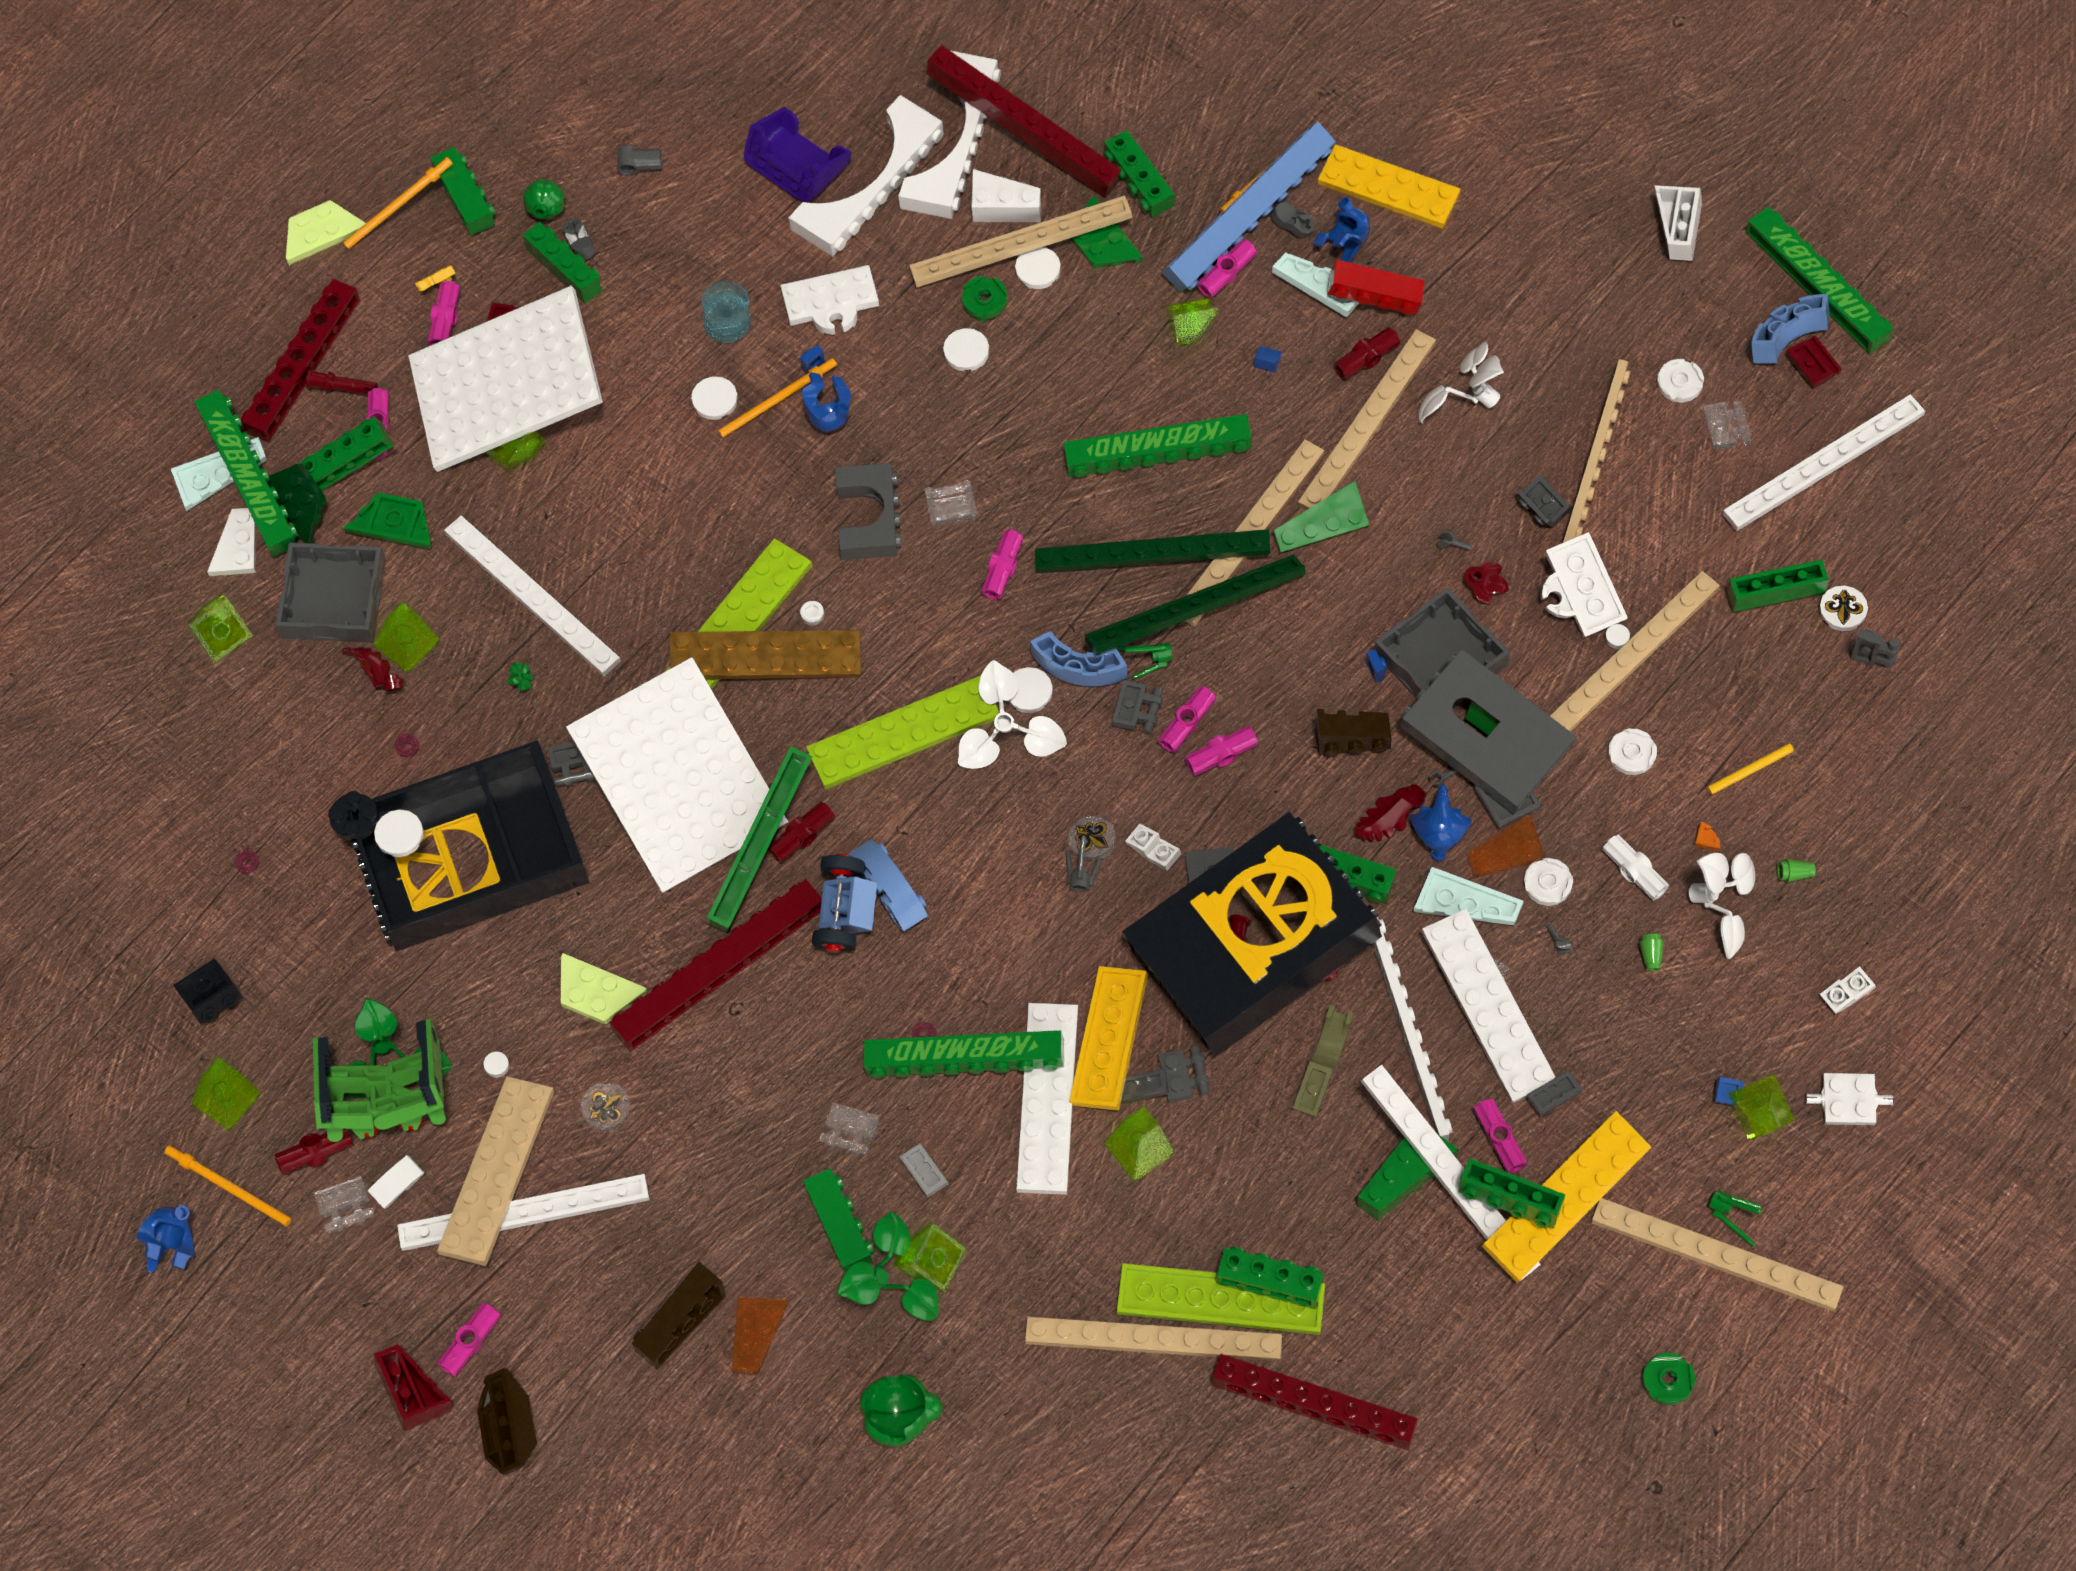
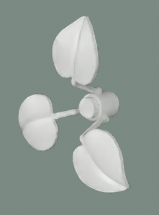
M1485 341L1468 353L1460 364V371L1462 373H1467L1471 369L1474 374L1469 382V385L1473 388L1474 396L1450 387L1438 386L1425 397L1420 406L1419 421L1422 424L1427 416L1444 403L1449 392L1470 399L1474 403L1480 401L1488 409L1498 402L1500 394L1486 381L1504 373L1500 365V359L1493 355L1486 359L1476 370V365L1485 359L1488 352V344Z
M995 660L986 666L981 675L979 693L987 704H994L999 701L1000 713L994 720L996 728L990 736H988L986 731L978 728L971 729L962 736L959 744L958 764L965 768L977 769L986 767L996 760L1000 749L992 740L999 731L1007 733L1015 728L1028 733L1024 738L1025 747L1032 755L1039 757L1051 755L1064 748L1067 744L1062 729L1052 719L1044 716L1034 717L1030 720L1029 729L1015 724L1013 717L1009 713L1004 712L1003 700L1013 699L1019 685L1012 671Z
M1711 853L1697 860L1706 883H1693L1689 889V897L1693 903H1705L1706 908H1712L1726 914L1721 920V936L1726 959H1730L1743 944L1745 937L1744 924L1739 915L1733 916L1731 911L1712 903L1718 899L1719 893L1726 887L1736 885L1740 895L1748 894L1755 883V868L1748 854H1737L1731 865V873L1734 880L1726 883L1725 878L1729 873L1727 859L1721 853Z

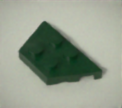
M295 464L270 475V481L267 484L269 488L274 486L280 498L277 502L280 506L283 505L289 516L288 519L293 523L302 541L314 544L315 538L311 537L314 525H319L321 510L324 507L326 497L304 464Z

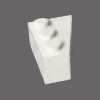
M973 169V222H1041L1040 188Z
M1655 185L1656 199L1669 258L1693 261L1702 207L1700 188Z

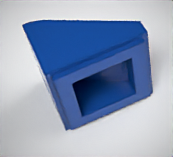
M1260 346L1254 358V367L1276 372L1282 351Z

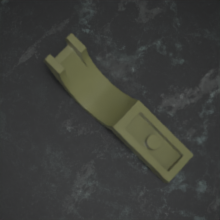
M1331 1004L1326 1015L1319 1043L1308 1064L1293 1106L1294 1111L1314 1118L1318 1116L1333 1071L1343 1051L1354 1012L1351 1011L1348 1012V1015L1335 1012V1006Z

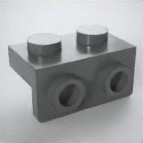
M1540 474L1524 490L1519 488L1516 491L1521 496L1519 502L1527 510L1531 507L1536 512L1534 518L1543 526L1548 524L1553 528L1572 509L1566 500Z

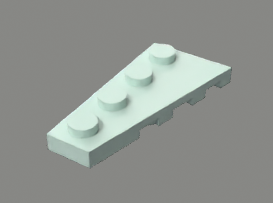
M1285 253L1272 267V273L1345 317L1359 304L1357 301L1339 299L1335 296L1327 295L1330 268H1318L1313 266V262Z
M257 437L250 440L252 444L248 446L251 451L256 450L261 461L258 463L259 466L267 461V458ZM219 452L171 469L186 511L234 482Z
M1431 867L1414 907V912L1449 917L1467 909L1472 920L1515 925L1523 906V900Z

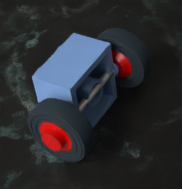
M847 854L822 857L821 871L836 876V879L824 881L819 929L821 930L813 932V946L833 953L851 951L856 947V935L852 933L872 931L875 900L877 897V882L858 878L864 874L865 862Z

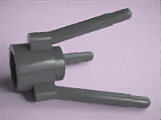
M1085 835L1081 836L1078 868H1075L1074 872L1070 850H1066L1067 884L1070 885V889L1078 892H1086L1089 890V886H1094L1095 876L1107 849L1102 847L1091 874H1088L1089 870L1083 868L1086 846Z

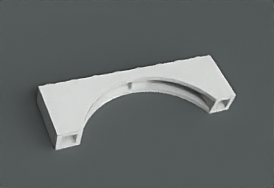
M952 51L993 81L999 82L1001 70L998 69L997 60ZM959 97L966 113L965 126L959 142L953 151L938 165L923 173L904 178L899 193L900 209L949 219L953 218L954 211H958L960 207L959 195L960 192L965 191V176L971 172V157L977 153V138L983 134L984 124L982 123L983 119L988 118L986 115Z
M901 95L886 110L888 124L894 135V147L890 160L879 177L864 190L839 201L829 203L802 202L789 217L790 229L832 257L838 251L843 250L849 238L858 233L861 225L873 216L874 211L880 204L882 205L886 202L888 195L893 189H897L901 185L902 179L907 174L913 172L920 159L925 158L930 148L935 143L940 142L944 135L943 123L940 119Z

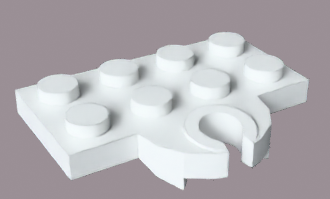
M869 265L781 285L790 326L813 321L816 329L822 334L835 335V326L831 322L836 319L842 320L843 332L848 331L851 327L855 328L858 320L857 311L879 306Z
M1589 532L1545 551V555L1554 573L1542 585L1541 600L1546 599L1550 593H1555L1560 598L1559 604H1549L1545 608L1549 613L1560 618L1574 617L1583 638L1628 619Z

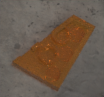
M1531 814L1467 854L1474 878L1530 865L1535 861L1538 862L1545 858Z
M737 1298L732 1363L733 1374H759L788 1306V1299Z

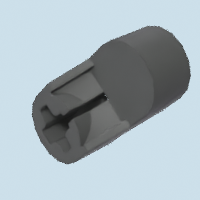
M1287 202L1279 203L1271 212L1274 223L1282 229L1290 230L1299 238H1305L1314 229V220L1306 212L1296 210Z
M571 219L565 222L562 229L574 254H579L584 260L591 258L595 254V248L581 220Z

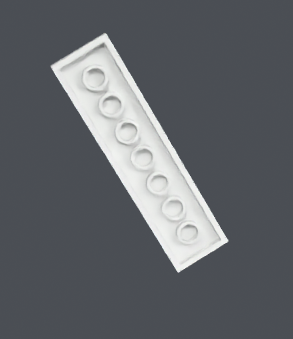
M1467 909L1423 928L1421 932L1511 1103L1513 1104L1526 1098L1528 1093L1556 1078Z
M1029 1003L1027 1032L1062 1031L1064 1037V1067H1058V1069L1052 1071L1036 1068L1032 1071L1024 1072L1017 1193L1067 1195L1072 1103L1069 1100L1074 1082L1078 1005Z

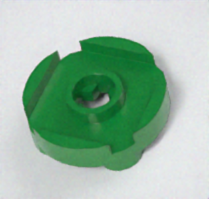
M978 276L971 279L965 285L962 294V304L965 311L980 322L998 316L1007 307L1006 287L1000 280L994 277L990 279L985 278V276ZM981 295H984V296H988V295H989L990 297H989V300H987V301H982L980 296H981Z
M1661 1353L1656 1355L1646 1365L1642 1378L1643 1386L1653 1402L1663 1405H1676L1689 1398L1695 1385V1372L1690 1363L1683 1360L1680 1355ZM1666 1373H1670L1672 1378H1676L1672 1385L1662 1381Z

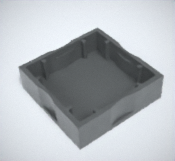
M289 542L284 570L285 584L280 595L275 625L282 639L374 643L386 558L382 547L356 545L334 547L323 544Z
M1448 587L1422 605L1413 616L1401 621L1378 638L1374 645V650L1376 649L1379 657L1382 656L1390 672L1415 698L1423 688L1427 690L1432 683L1430 681L1438 671L1443 672L1447 667L1445 663L1453 653L1457 655L1461 650H1464L1495 675L1509 665L1510 651L1489 629L1485 628L1473 617L1470 610ZM1464 698L1456 700L1453 704V707L1460 701H1462Z

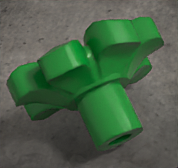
M520 662L513 663V667L509 669L511 676L507 678L508 684L511 686L517 684L519 691L529 690L532 687L530 681L534 680L533 675L527 673L530 670L529 666L526 663L523 665Z

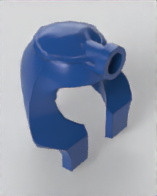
M1344 197L1338 203V207L1341 210L1336 215V225L1326 233H1317L1313 244L1315 246H1323L1326 240L1333 241L1332 245L1335 247H1342L1344 245L1345 250L1340 261L1350 263L1369 237L1370 220L1364 211L1352 205L1349 197Z
M811 372L809 374L810 384L802 388V396L808 418L812 425L822 432L837 430L847 420L850 410V390L842 377H831L837 391V396L834 403L822 405L818 401L817 395L824 388L823 380L820 374Z
M1444 784L1438 788L1433 807L1421 806L1420 813L1411 814L1409 817L1419 837L1431 849V857L1435 861H1443L1445 859L1446 851L1451 849L1463 837L1472 822L1471 818L1461 815V809L1450 807L1447 788Z
M186 1206L159 1208L142 1223L137 1233V1240L145 1243L146 1252L144 1257L148 1260L146 1269L149 1273L156 1270L164 1251L168 1248L176 1250L171 1265L173 1267L184 1269L190 1257L194 1258L195 1252L188 1222L189 1209Z

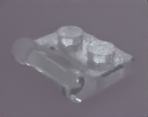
M964 480L961 484L931 489V487L924 488L932 526L977 518L970 480ZM963 492H965L964 495H959V496H954V497H948V498H943V499H938V500H934V499H933V498H937V497H942V496L953 495V494H958V493H963Z

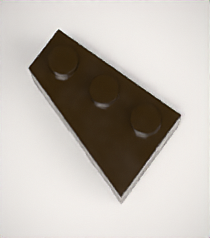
M1317 709L1316 735L1319 756L1334 757L1343 753L1357 755L1365 751L1380 753L1391 749L1392 738L1388 713L1360 711L1359 715H1346V710H1338L1337 714H1325L1324 709Z

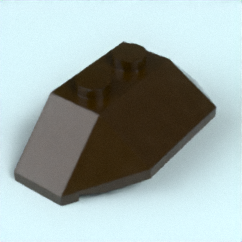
M507 1368L485 1376L483 1383L485 1386L477 1409L485 1460L496 1468L499 1473L504 1475L524 1466L537 1445L529 1396Z

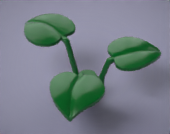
M366 998L356 1017L354 1027L358 1037L369 1041L372 1048L369 1051L370 1063L368 1066H374L376 1053L385 1054L390 1049H393L401 1058L406 1057L389 1038V1035H392L397 1027V1021L392 1011L385 1005ZM421 1047L418 1048L413 1054L421 1052ZM441 1050L443 1077L450 1070L452 1063ZM356 1060L351 1062L347 1066L367 1065L361 1060ZM344 1093L343 1098L366 1097V1094Z
M887 1212L885 1216L877 1221L872 1234L875 1246L882 1252H888L887 1256L879 1264H876L874 1269L867 1262H857L849 1267L840 1281L837 1295L848 1298L858 1304L868 1305L878 1298L881 1287L884 1290L903 1289L907 1292L902 1295L901 1303L911 1316L924 1321L935 1320L938 1317L939 1299L937 1290L930 1281L918 1278L911 1282L910 1287L904 1284L887 1283L888 1274L882 1267L891 1259L893 1254L897 1256L905 1255L911 1243L910 1232L905 1222L897 1214Z

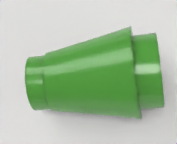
M1785 858L1784 861H1779L1777 865L1778 878L1786 883L1814 877L1816 872L1813 862L1809 863Z
M1660 934L1642 935L1639 944L1646 970H1661L1664 940H1661Z

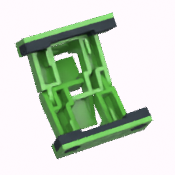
M431 1019L416 1022L417 1040L419 1041L421 1052L388 1062V1066H330L328 1037L313 1038L316 1127L326 1128L330 1141H340L343 1138V1129H351L360 1139L371 1138L377 1134L379 1129L384 1130L399 1125L404 1131L418 1130L423 1123L422 1116L425 1114L430 1117L433 1124L440 1125L445 1122L440 1041ZM419 1081L420 1088L410 1090L403 1087ZM344 1093H365L366 1097H371V1101L369 1098L360 1101H343Z

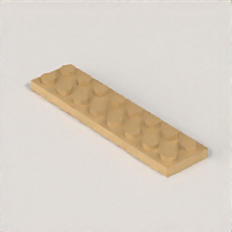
M506 1076L438 1247L439 1255L483 1266L487 1265L554 1094L553 1087Z

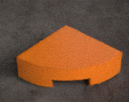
M1700 822L1695 846L1719 852V837L1711 829L1710 825Z

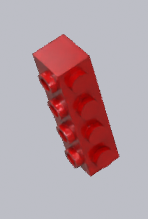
M1336 260L1330 271L1327 295H1332L1339 299L1357 301L1360 304L1378 306L1382 309L1400 311L1404 314L1416 315L1422 304L1424 280Z

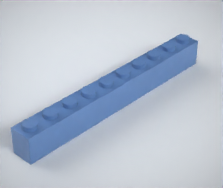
M1319 122L1309 126L1162 271L1179 292L1186 288L1191 290L1199 282L1197 278L1201 274L1205 276L1214 267L1212 263L1221 255L1228 254L1227 248L1231 244L1233 246L1237 245L1244 238L1242 234L1246 230L1248 232L1251 231L1259 223L1257 219L1261 215L1265 217L1273 210L1271 205L1275 201L1280 202L1288 195L1286 190L1290 186L1294 188L1303 180L1301 175L1305 171L1307 174L1318 165L1316 161L1320 157L1322 159L1325 158L1332 151L1330 147L1336 141Z

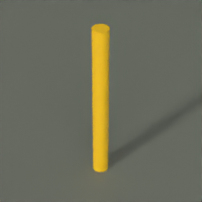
M1790 743L1707 786V791L1710 795L1721 791L1794 752L1793 746Z

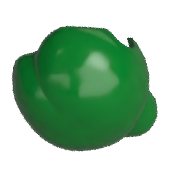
M900 1374L897 1377H881L869 1384L860 1398V1408L864 1415L863 1424L866 1433L875 1442L889 1447H900L912 1442L926 1430L929 1423L937 1420L943 1411L940 1398L934 1393L928 1392L917 1378L909 1374Z

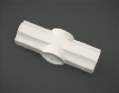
M1619 834L1608 840L1603 847V851L1619 866L1623 877L1630 883H1636L1653 901L1659 899L1669 888V884L1652 868L1650 860L1642 852H1636Z

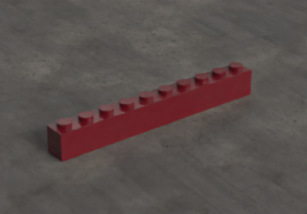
M943 45L928 59L926 70L928 76L1102 197L1106 198L1118 184L1121 173L1119 167Z
M807 879L801 883H795L791 886L789 892L782 897L779 896L773 899L763 911L755 912L748 922L736 926L730 935L723 940L719 939L714 942L711 949L704 954L696 955L689 965L677 969L671 978L664 983L660 982L655 985L652 992L645 997L637 998L627 1010L618 1012L610 1021L612 1031L629 1052L633 1051L819 915L822 897Z

